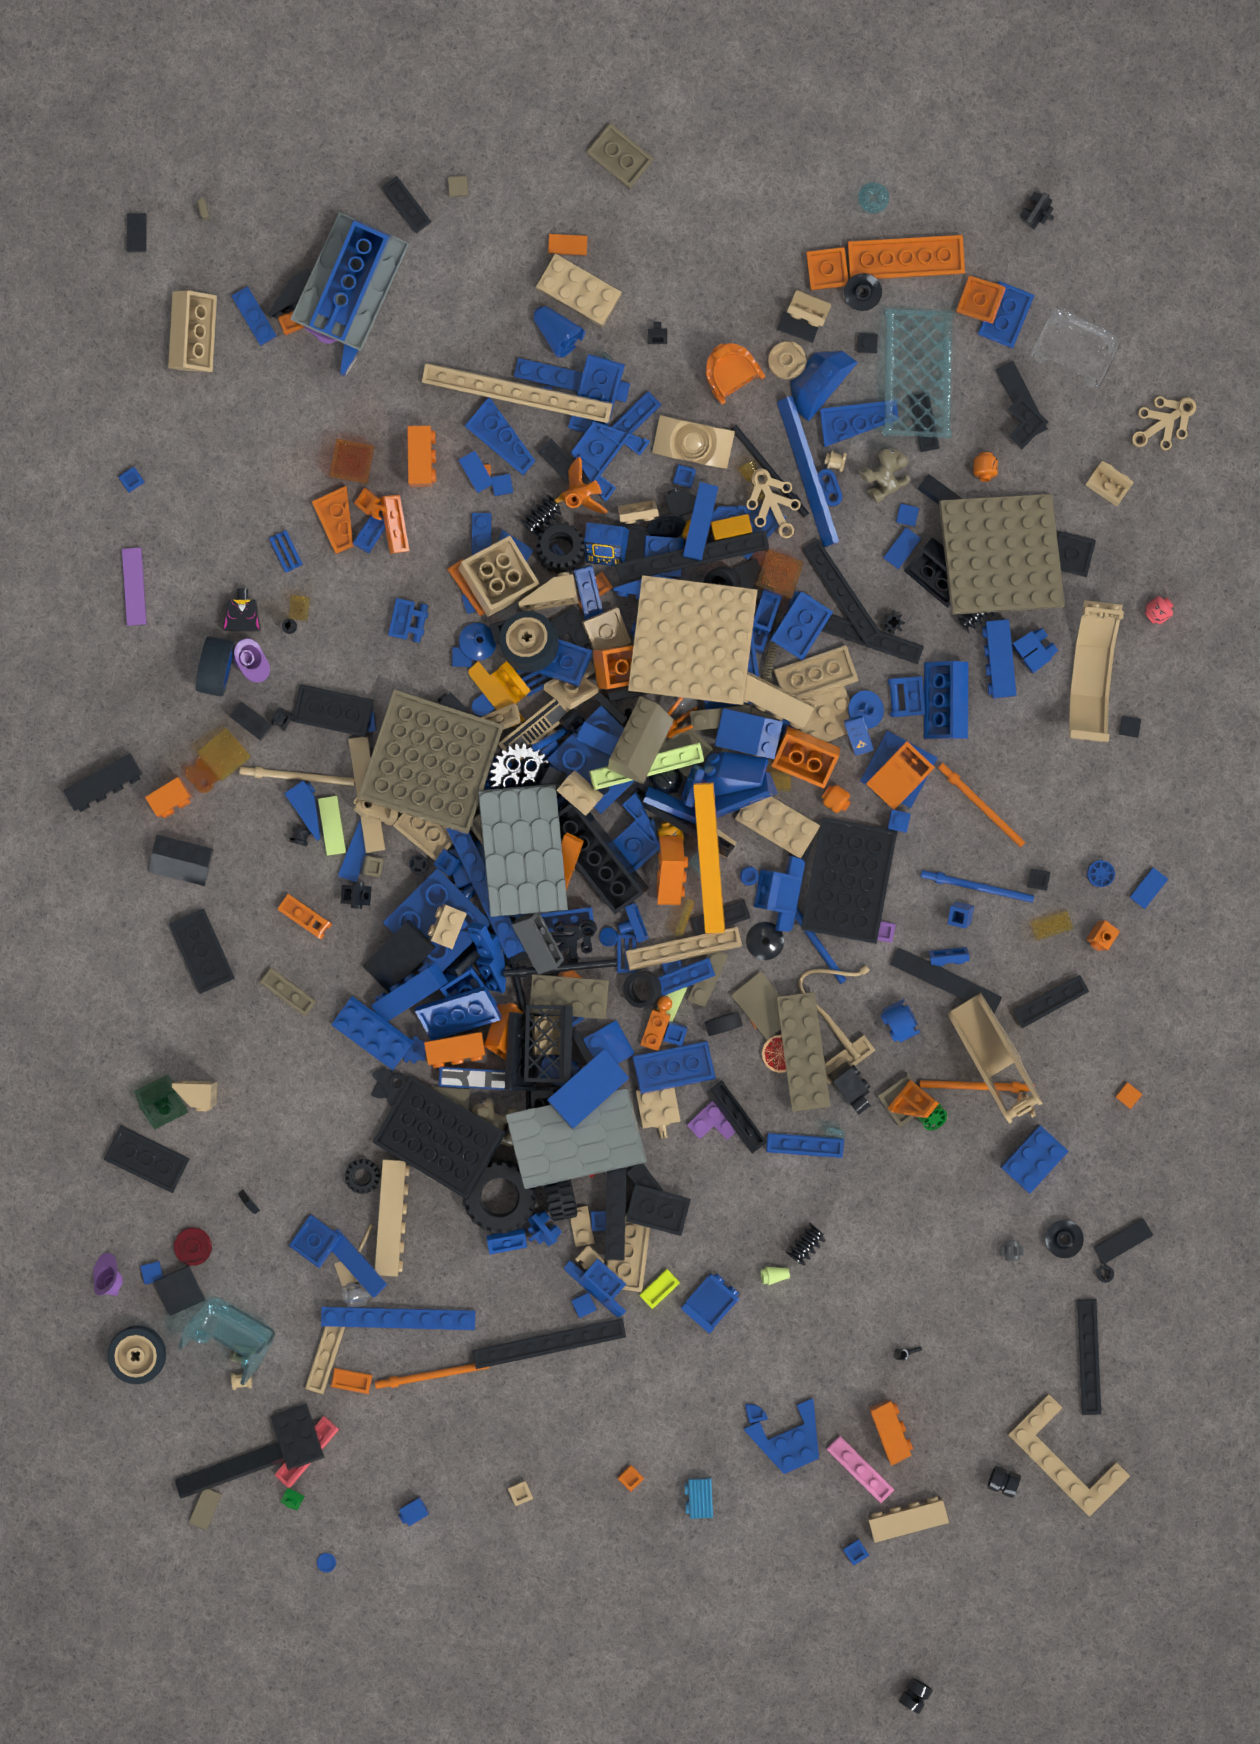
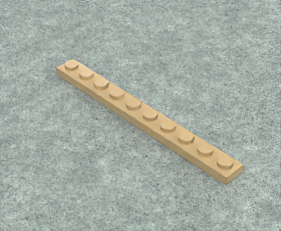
M430 363L425 364L422 383L609 423L613 403Z

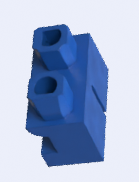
M1043 628L1029 632L1012 644L1021 658L1036 649V651L1023 659V662L1032 674L1052 659L1051 657L1058 651L1053 642L1045 648L1040 643V641L1048 636Z

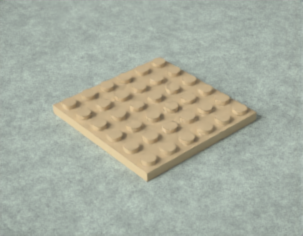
M642 575L628 691L743 705L758 590Z

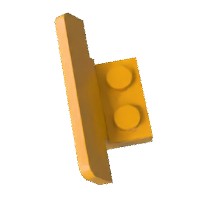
M479 661L469 669V676L496 710L514 703L517 704L531 692L507 661L491 675L488 674ZM519 713V715H520V721H521V723H522V722L525 721V719H524V718L522 717V715Z

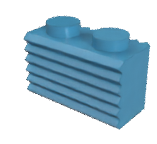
M711 1477L688 1478V1483H685V1495H689V1502H685L686 1514H690V1519L713 1518Z

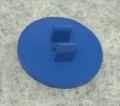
M860 691L852 696L848 704L849 718L863 715L867 729L877 726L882 720L884 707L877 694L871 691Z

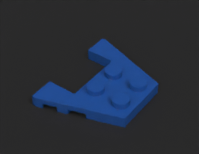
M593 421L570 453L574 459L581 458L582 471L590 482L597 481L602 492L599 495L606 502L616 487L601 476L603 471L623 444L640 456L650 441Z
M635 792L622 806L636 820L618 835L613 842L633 868L637 870L660 849V843L639 796Z
M812 1398L797 1404L804 1424L775 1437L767 1439L760 1421L744 1428L745 1432L783 1474L819 1459L814 1401Z

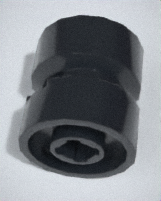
M995 1466L988 1481L987 1489L994 1492L1002 1490L1003 1495L1013 1498L1018 1489L1021 1475L1012 1471L1007 1474L1006 1469Z
M912 1677L907 1685L908 1691L903 1692L899 1702L908 1709L920 1714L925 1705L924 1700L929 1699L933 1689ZM913 1694L918 1697L916 1700L912 1698Z

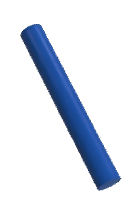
M563 727L533 744L532 749L538 751L569 732Z

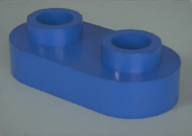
M823 469L818 473V477L827 505L835 507L842 501V493L834 472L829 469ZM823 476H828L830 481L827 483L823 482ZM830 494L836 495V499L834 501H831L829 499Z

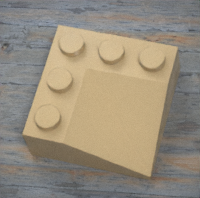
M511 536L463 560L458 568L487 617L537 590L540 585Z

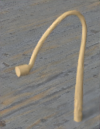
M865 964L856 973L828 969L808 970L799 978V989L801 993H805L802 986L803 979L812 973L859 976L865 975L870 969ZM817 1005V1011L824 1017L853 1059H858L861 1055L832 1018Z

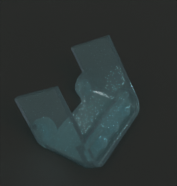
M211 1298L184 1326L178 1348L182 1350L191 1339L201 1344L209 1342L211 1338L215 1339L243 1356L240 1365L244 1372L240 1384L244 1385L258 1370L274 1340L275 1332L269 1326L222 1299Z

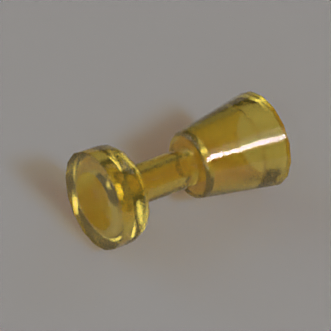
M755 460L738 468L748 483L751 482L753 488L754 484L751 477L753 472L757 470ZM762 489L757 499V502L765 498Z

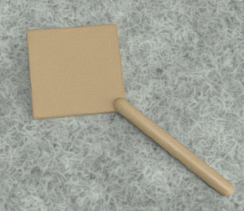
M372 1224L369 1225L358 1248L360 1253L372 1230ZM341 1261L334 1264L342 1287L358 1281Z

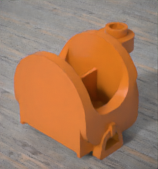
M722 343L713 349L714 351L707 360L706 379L712 389V393L721 406L726 403L725 398L755 378L763 380L766 377L751 353L745 347L738 344Z

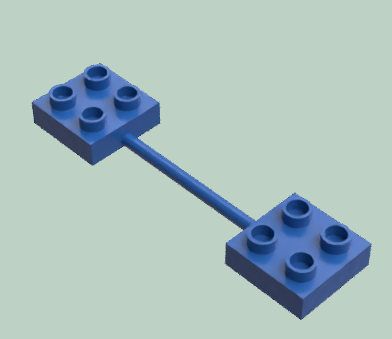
M602 706L585 721L620 738L624 730ZM581 725L577 729V733H573L547 760L553 767L567 774L565 779L573 771H576L592 785L589 771L608 766L611 756L576 740L582 727ZM635 780L597 789L604 796L594 808L602 814ZM561 794L557 796L558 811L568 802ZM438 868L383 922L395 934L410 920L429 939V935H427L428 930L432 924H435L437 919L435 913L439 906L442 907L445 904L467 913L465 920L468 926L471 922L486 925V927L491 924L490 920L469 900L476 893L473 884L467 885L460 891ZM465 927L459 932L453 949L431 941L436 948L422 962L425 965L428 964L429 967L436 963L441 972H443L473 942L468 928Z

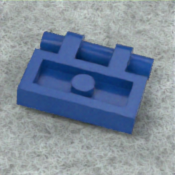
M396 598L388 636L407 640L408 634L413 633V642L420 643L421 637L424 636L425 632L423 630L425 619H428V605L421 604L420 610L417 611L414 610L415 602ZM412 616L418 617L416 628L410 627Z

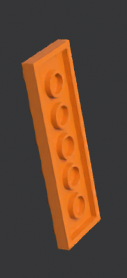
M963 235L848 242L850 278L859 273H868L877 279L965 274Z

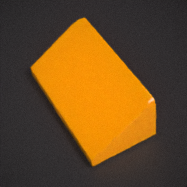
M748 514L711 522L715 541L752 533Z

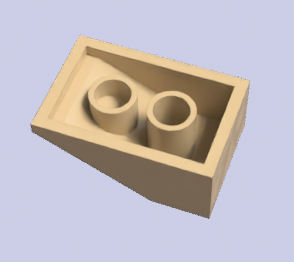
M569 572L558 574V577L552 578L519 602L520 609L524 612L578 604L577 585L573 574L570 575Z

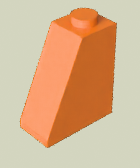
M509 1002L507 1004H498L497 1008L501 1014V1020L492 1022L484 1045L505 1061L507 1055L509 1012L524 1013L517 1008L516 1004Z

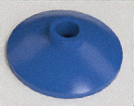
M469 624L460 633V649L471 660H485L496 649L497 644L494 642L491 628L485 624ZM480 637L482 639V643H478L476 641V638Z

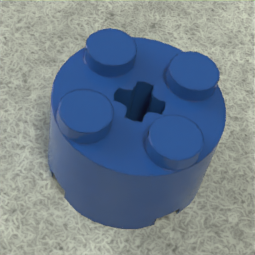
M904 999L884 1008V1013L881 1014L885 1025L889 1023L892 1029L889 1032L894 1042L898 1040L900 1043L921 1033L920 1029L916 1030L915 1028L918 1023L909 1006L904 1007Z

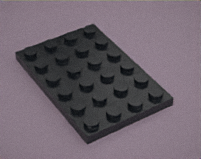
M822 817L801 930L877 944L898 831Z
M410 1076L373 1143L463 1198L469 1199L506 1132L413 1076Z

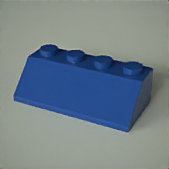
M924 662V739H968V662Z
M765 772L763 783L760 787L715 796L716 818L778 794L770 772Z

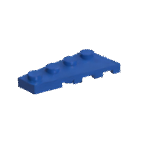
M896 400L820 409L824 447L898 420Z

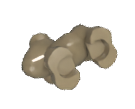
M896 448L880 449L878 452L880 465L875 469H870L867 466L858 469L864 481L866 480L867 483L876 481L879 484L878 489L872 487L867 490L871 500L876 504L883 501L888 494L896 492L900 487H904L910 482V477L907 474L902 480H897L893 475L895 471L902 469L908 464L907 456Z
M485 1098L483 1101L474 1104L471 1112L504 1131L506 1124H508L506 1115L516 1113L517 1109L510 1108L505 1115L495 1113L494 1101L491 1098ZM508 1133L503 1137L500 1144L511 1148L514 1147L511 1134Z

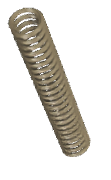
M776 613L771 636L777 629V624H780L778 621H782L785 614ZM771 640L768 643L770 645L768 646L769 649H767L768 652H766L768 655H765L767 658H765L766 661H764L765 664H763L764 667H762V675L760 676L766 681H771L766 678H772L767 676L772 675V673L767 672H773L768 669H774L773 667H768L774 666V664L769 663H775L770 660H776L770 657H777L771 654H777L776 652L779 648Z

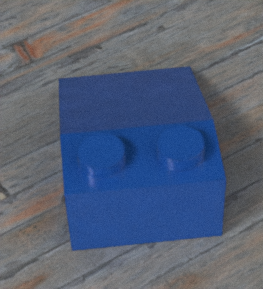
M722 708L714 745L775 759L783 722L774 718Z
M731 752L713 753L707 756L704 766L705 773L701 783L714 782L715 796L760 787L763 783L768 759Z
M471 964L459 977L445 973L444 977L448 983L440 987V990L447 998L486 985ZM489 991V993H490V995H491V997H492L494 1003L496 1004V1006H498V1003L496 1002V1000H495L494 997L492 996L491 992Z

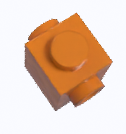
M1106 920L1098 921L1086 940L1091 943L1090 946L1096 951L1109 950L1120 931Z

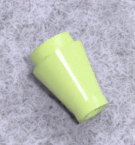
M765 1267V1269L760 1271L762 1283L768 1286L790 1278L788 1267Z

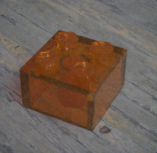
M336 438L329 477L331 479L368 485L375 446Z
M770 549L766 550L753 588L782 596L786 600L791 599L804 562Z

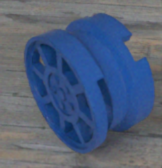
M1104 860L1095 861L1088 867L1087 878L1096 887H1106L1115 878L1114 867Z

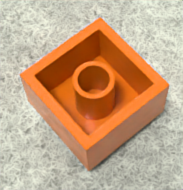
M177 777L145 798L155 815L166 819L175 813L173 811L175 808L179 807L182 809L191 803L190 799L193 797L183 780Z

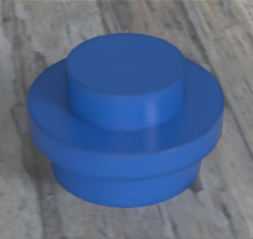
M745 867L740 873L741 882L747 886L756 884L759 879V873L754 867Z

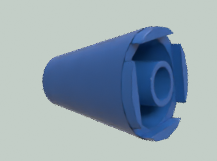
M540 306L534 312L533 320L557 358L559 356L563 358L570 354L577 347L574 344L578 339L580 341L583 340L585 330L548 306Z

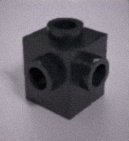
M354 881L352 885H342L340 904H351V908L362 909V905L370 906L372 887L364 886V882Z

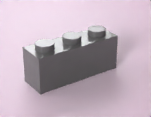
M539 912L519 916L512 924L514 932L518 935L531 960L532 966L538 974L556 969L564 961Z

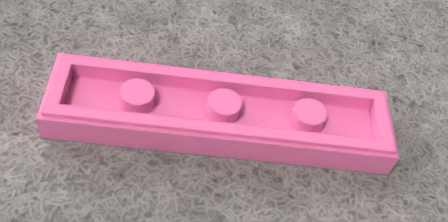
M841 1436L827 1448L880 1503L894 1491Z

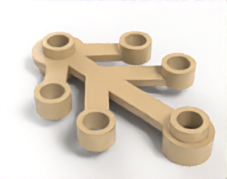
M1162 396L1157 397L1154 400L1155 407L1163 408L1165 406L1176 409L1171 414L1152 411L1142 407L1138 411V416L1141 419L1152 418L1160 421L1144 432H1136L1132 436L1133 445L1143 447L1149 437L1165 427L1160 448L1164 451L1169 450L1172 447L1171 436L1174 420L1180 416V427L1176 431V437L1179 440L1185 439L1188 435L1187 424L1189 416L1193 415L1196 411V403L1191 398L1185 397L1178 402L1167 400ZM1157 399L1163 400L1162 406L1157 405ZM1184 404H1188L1190 406V409L1188 411H1185L1183 409ZM1142 410H1146L1148 412V415L1146 417H1143L1141 415ZM1180 430H1183L1185 432L1184 437H1180L1178 435V432ZM1136 437H1142L1143 442L1137 443ZM1164 441L1169 442L1168 448L1163 447Z
M757 469L751 477L754 488L750 499L746 501V507L750 510H755L758 507L757 499L761 489L765 498L759 515L754 519V524L757 527L765 526L766 516L770 507L779 524V535L783 538H790L794 534V528L791 524L786 523L777 503L788 506L791 510L795 511L800 508V501L772 493L769 485L780 488L783 493H789L792 491V484L771 478L769 472L765 469ZM759 475L764 476L763 482L758 481L757 478ZM784 484H789L790 488L788 491H784ZM751 500L755 502L753 508H750L748 505ZM793 501H796L798 503V506L796 508H792L791 503ZM758 518L763 519L762 525L757 524ZM784 527H788L789 532L787 534H784L782 532V529Z

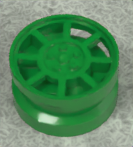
M939 1103L928 1118H917L925 1129L936 1130L946 1122L947 1112Z

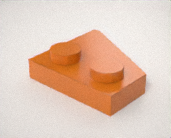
M910 1080L887 1109L892 1113L928 1118L939 1103Z

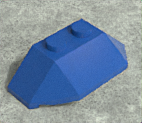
M844 351L815 352L807 361L804 371L790 382L792 397L798 414L807 421H810L858 362Z

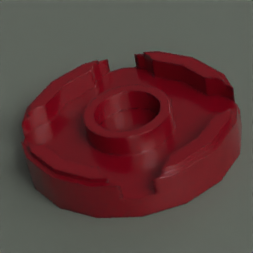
M187 1228L177 1235L174 1242V1252L182 1263L189 1266H197L209 1258L212 1252V1241L204 1230Z

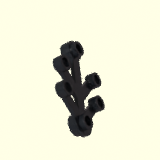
M583 920L575 925H565L563 921H557L554 924V931L557 934L575 932L572 935H552L555 943H561L557 946L561 953L569 947V953L567 954L568 963H577L579 961L577 940L583 937L581 951L585 954L592 952L591 937L597 931V925L594 921Z

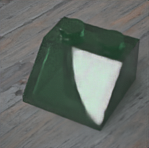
M169 1074L134 1091L141 1110L154 1130L189 1113L181 1096L172 1088V1083L174 1082Z

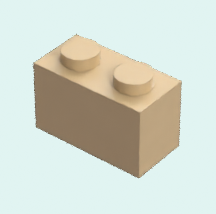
M573 771L557 789L563 797L585 816L604 796L598 790H593V786L576 771Z

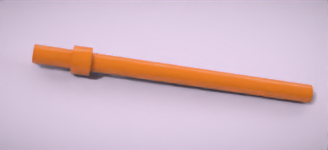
M944 763L938 767L948 777L947 780L952 785L955 784L1019 847L1025 844V841L960 779L956 772L953 773Z
M920 1080L919 1086L920 1088L989 1090L985 1082ZM1020 1082L994 1083L999 1091H1011V1093H1019L1020 1091L1030 1092L1028 1086L1020 1084Z
M475 1363L402 1377L391 1376L389 1377L390 1379L375 1381L376 1389L390 1386L395 1388L401 1384L489 1369V1367L476 1369Z

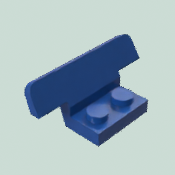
M789 856L786 874L760 870L754 907L778 912L776 931L789 932L793 929L805 867L804 860L797 857Z
M597 1258L586 1272L581 1271L571 1261L566 1264L564 1270L613 1315L620 1317L626 1312L614 1300L617 1294L626 1286V1283L600 1259Z

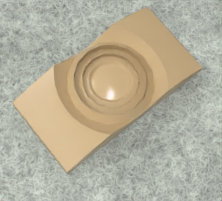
M660 415L652 453L727 469L735 431Z

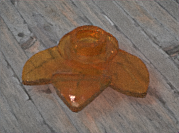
M201 755L196 760L195 767L188 766L185 768V774L187 779L195 784L199 792L208 793L213 789L214 783L222 778L223 764L219 763L212 766L209 759L205 755ZM202 780H206L208 782L207 787H202Z

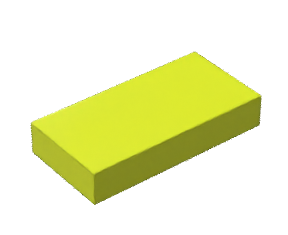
M666 1269L639 1296L653 1309L680 1282Z

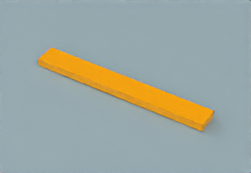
M714 782L694 783L705 933H724L725 923Z

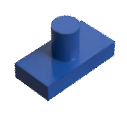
M634 903L626 906L625 909L629 920L618 924L621 934L634 931L638 943L650 939L637 904Z

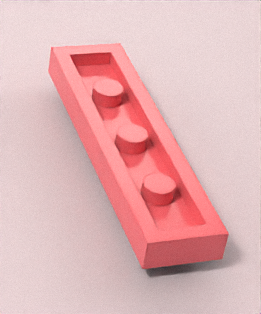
M325 1416L315 1426L322 1450L339 1430ZM284 1463L275 1473V1476L286 1487L291 1488L311 1463L288 1471Z

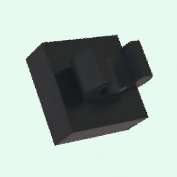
M654 322V329H648V344H667V328H661V322Z
M572 708L559 722L570 734H576L577 729L583 725L585 720Z

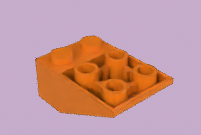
M906 741L866 784L895 810L935 767Z

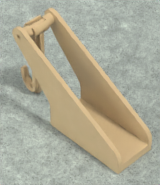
M981 992L949 1011L948 1016L1008 1123L1013 1122L1012 1118L1017 1115L1020 1117L1026 1112H1029L1032 1118L1036 1116L1033 1106L1037 1103L1040 1106L1043 1104L1021 1062V1056ZM1012 1063H1015L1032 1096L1029 1097L1028 1094L1019 1093L1017 1102L1012 1105V1108L1007 1110L991 1077Z

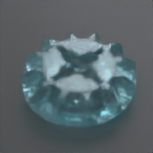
M869 183L861 189L859 203L865 211L879 213L887 207L889 193L885 186L879 183ZM880 192L877 198L880 204L876 201L868 203L871 198L870 193L876 194Z

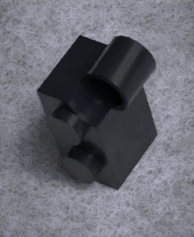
M845 1061L828 1076L857 1114L860 1115L871 1106L865 1098L870 1093L868 1089L871 1086L864 1078L861 1080L858 1077L860 1072L854 1064L850 1066Z

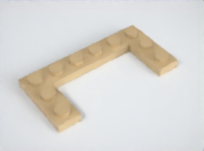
M1048 1394L1008 1435L1090 1517L1130 1475L1115 1462L1088 1488L1036 1436L1062 1409Z

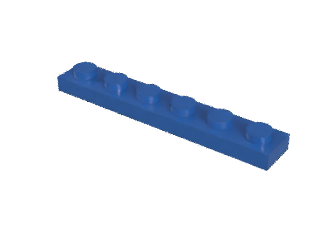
M518 358L514 377L578 392L583 373ZM620 382L616 401L626 403L630 383Z

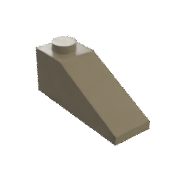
M751 706L726 708L752 714ZM722 708L690 712L691 725L693 726L692 731L718 729Z

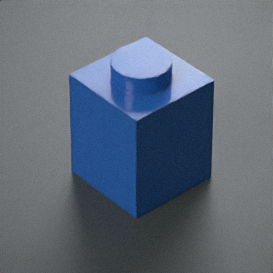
M891 810L887 829L907 833L911 814Z
M957 901L950 906L948 925L966 929L972 923L974 905Z
M419 1496L402 1506L398 1514L403 1524L407 1523L408 1526H411L428 1516L429 1511Z

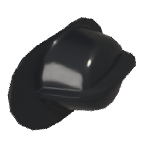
M678 769L649 776V782L654 789L682 800L681 795L686 779Z

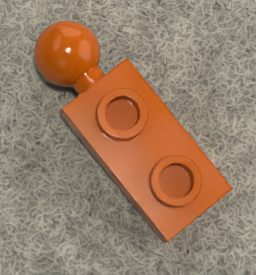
M662 996L658 999L657 1006L659 1010L652 1009L640 1044L641 1046L659 1051L671 1014L666 1013L672 1007V1000L668 996Z

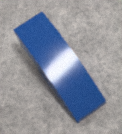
M763 591L753 623L755 651L761 655L782 596Z

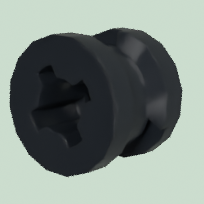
M279 708L271 724L273 726L278 725L281 730L285 731L292 720L293 714L286 713L282 708Z
M293 827V835L289 842L307 847V838L311 832Z
M414 855L409 860V868L414 873H423L428 868V861L423 855Z

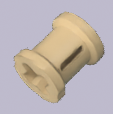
M248 1371L246 1374L237 1375L231 1373L232 1389L236 1390V1388L241 1387L252 1388L251 1371Z

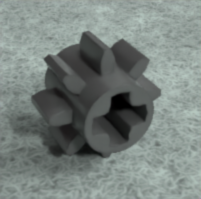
M1005 1241V1246H1001V1256H1005L1006 1261L1020 1260L1019 1255H1024V1246H1019V1241Z

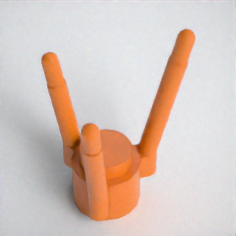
M680 697L667 712L669 716L683 700V697ZM694 707L674 720L666 737L671 738L676 734L692 729L693 726L689 725L676 730L678 723L690 716V712L698 710V707Z

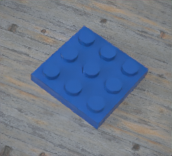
M886 731L860 782L867 785L866 783L896 753L906 740ZM911 744L934 766L938 757ZM927 777L901 804L911 809Z

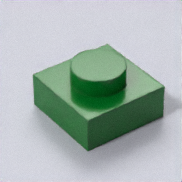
M287 1488L281 1503L287 1508L298 1511L305 1496Z

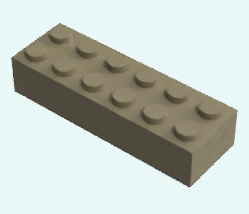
M815 992L778 996L776 1000L792 1112L831 1107Z

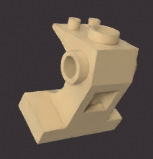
M358 796L353 802L356 804L353 810L363 818L381 821L391 826L397 820V811L360 800Z

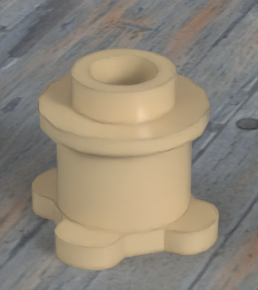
M831 450V453H827L824 464H827V469L831 467L842 472L847 453L842 455L834 453V450Z

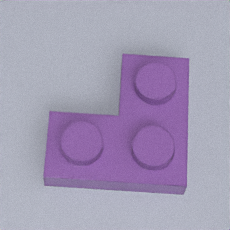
M714 1101L708 1104L687 1124L699 1139L712 1127H715L727 1140L736 1132Z

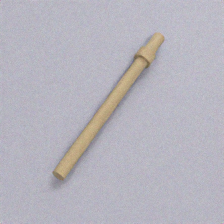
M258 766L255 768L240 767L239 773L241 775L255 776V778L271 777L352 786L355 783V778L268 770Z

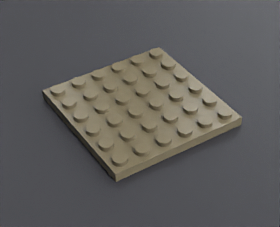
M1052 494L941 500L939 502L952 615L1063 608L1065 606Z
M394 690L358 799L468 834L479 803L478 791L484 788L504 725Z

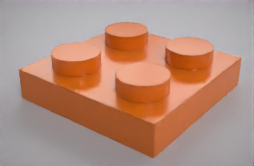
M844 247L806 252L811 291L845 287L848 281Z
M969 276L956 312L993 324L1006 289L1005 286Z

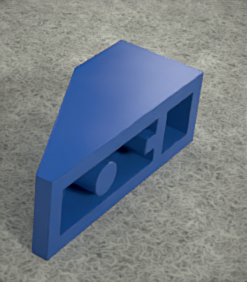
M303 780L284 794L315 839L319 841L321 840L316 798L313 794L316 790L310 782L306 784Z

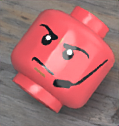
M1157 596L1146 605L1147 611L1144 613L1153 624H1163L1172 617L1173 610L1171 608L1174 605L1167 597L1163 599L1161 596Z

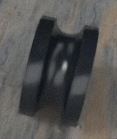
M1102 1265L1097 1269L1096 1276L1101 1282L1108 1283L1114 1278V1271L1110 1266ZM1105 1269L1107 1271L1109 1269L1108 1275L1110 1277L1102 1279L1100 1277L1102 1275L1101 1270Z

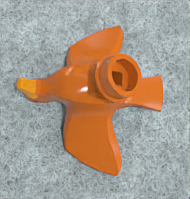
M578 457L571 464L568 471L569 487L555 499L556 503L564 501L570 508H577L582 504L589 510L607 514V509L590 498L592 494H601V488L596 480L589 484H583L582 460Z

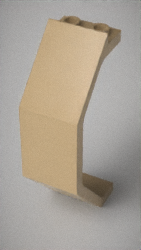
M1084 600L1073 663L1069 698L1068 738L1109 742V690L1114 648L1119 623L1123 619L1124 614L1121 604Z

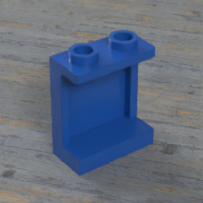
M710 1273L681 1306V1309L709 1334L735 1303L740 1300L738 1297L739 1292L732 1286L729 1288L723 1284L725 1280L717 1273L715 1275Z

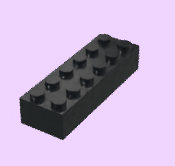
M571 803L558 812L561 843L566 833L584 841L576 866L614 915L647 891L649 888L591 812L585 816Z

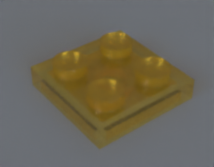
M227 728L197 752L199 757L221 782L251 758Z

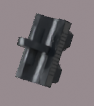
M1034 192L1030 202L1035 205V208L1031 211L1025 207L1020 214L1028 226L1035 230L1039 222L1044 225L1046 220H1054V216L1051 214L1054 208L1050 206L1052 199L1045 192L1043 195Z

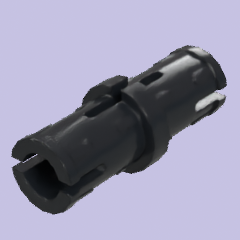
M286 619L282 623V629L287 634H293L297 630V623L293 619ZM291 623L292 627L288 630L287 626Z

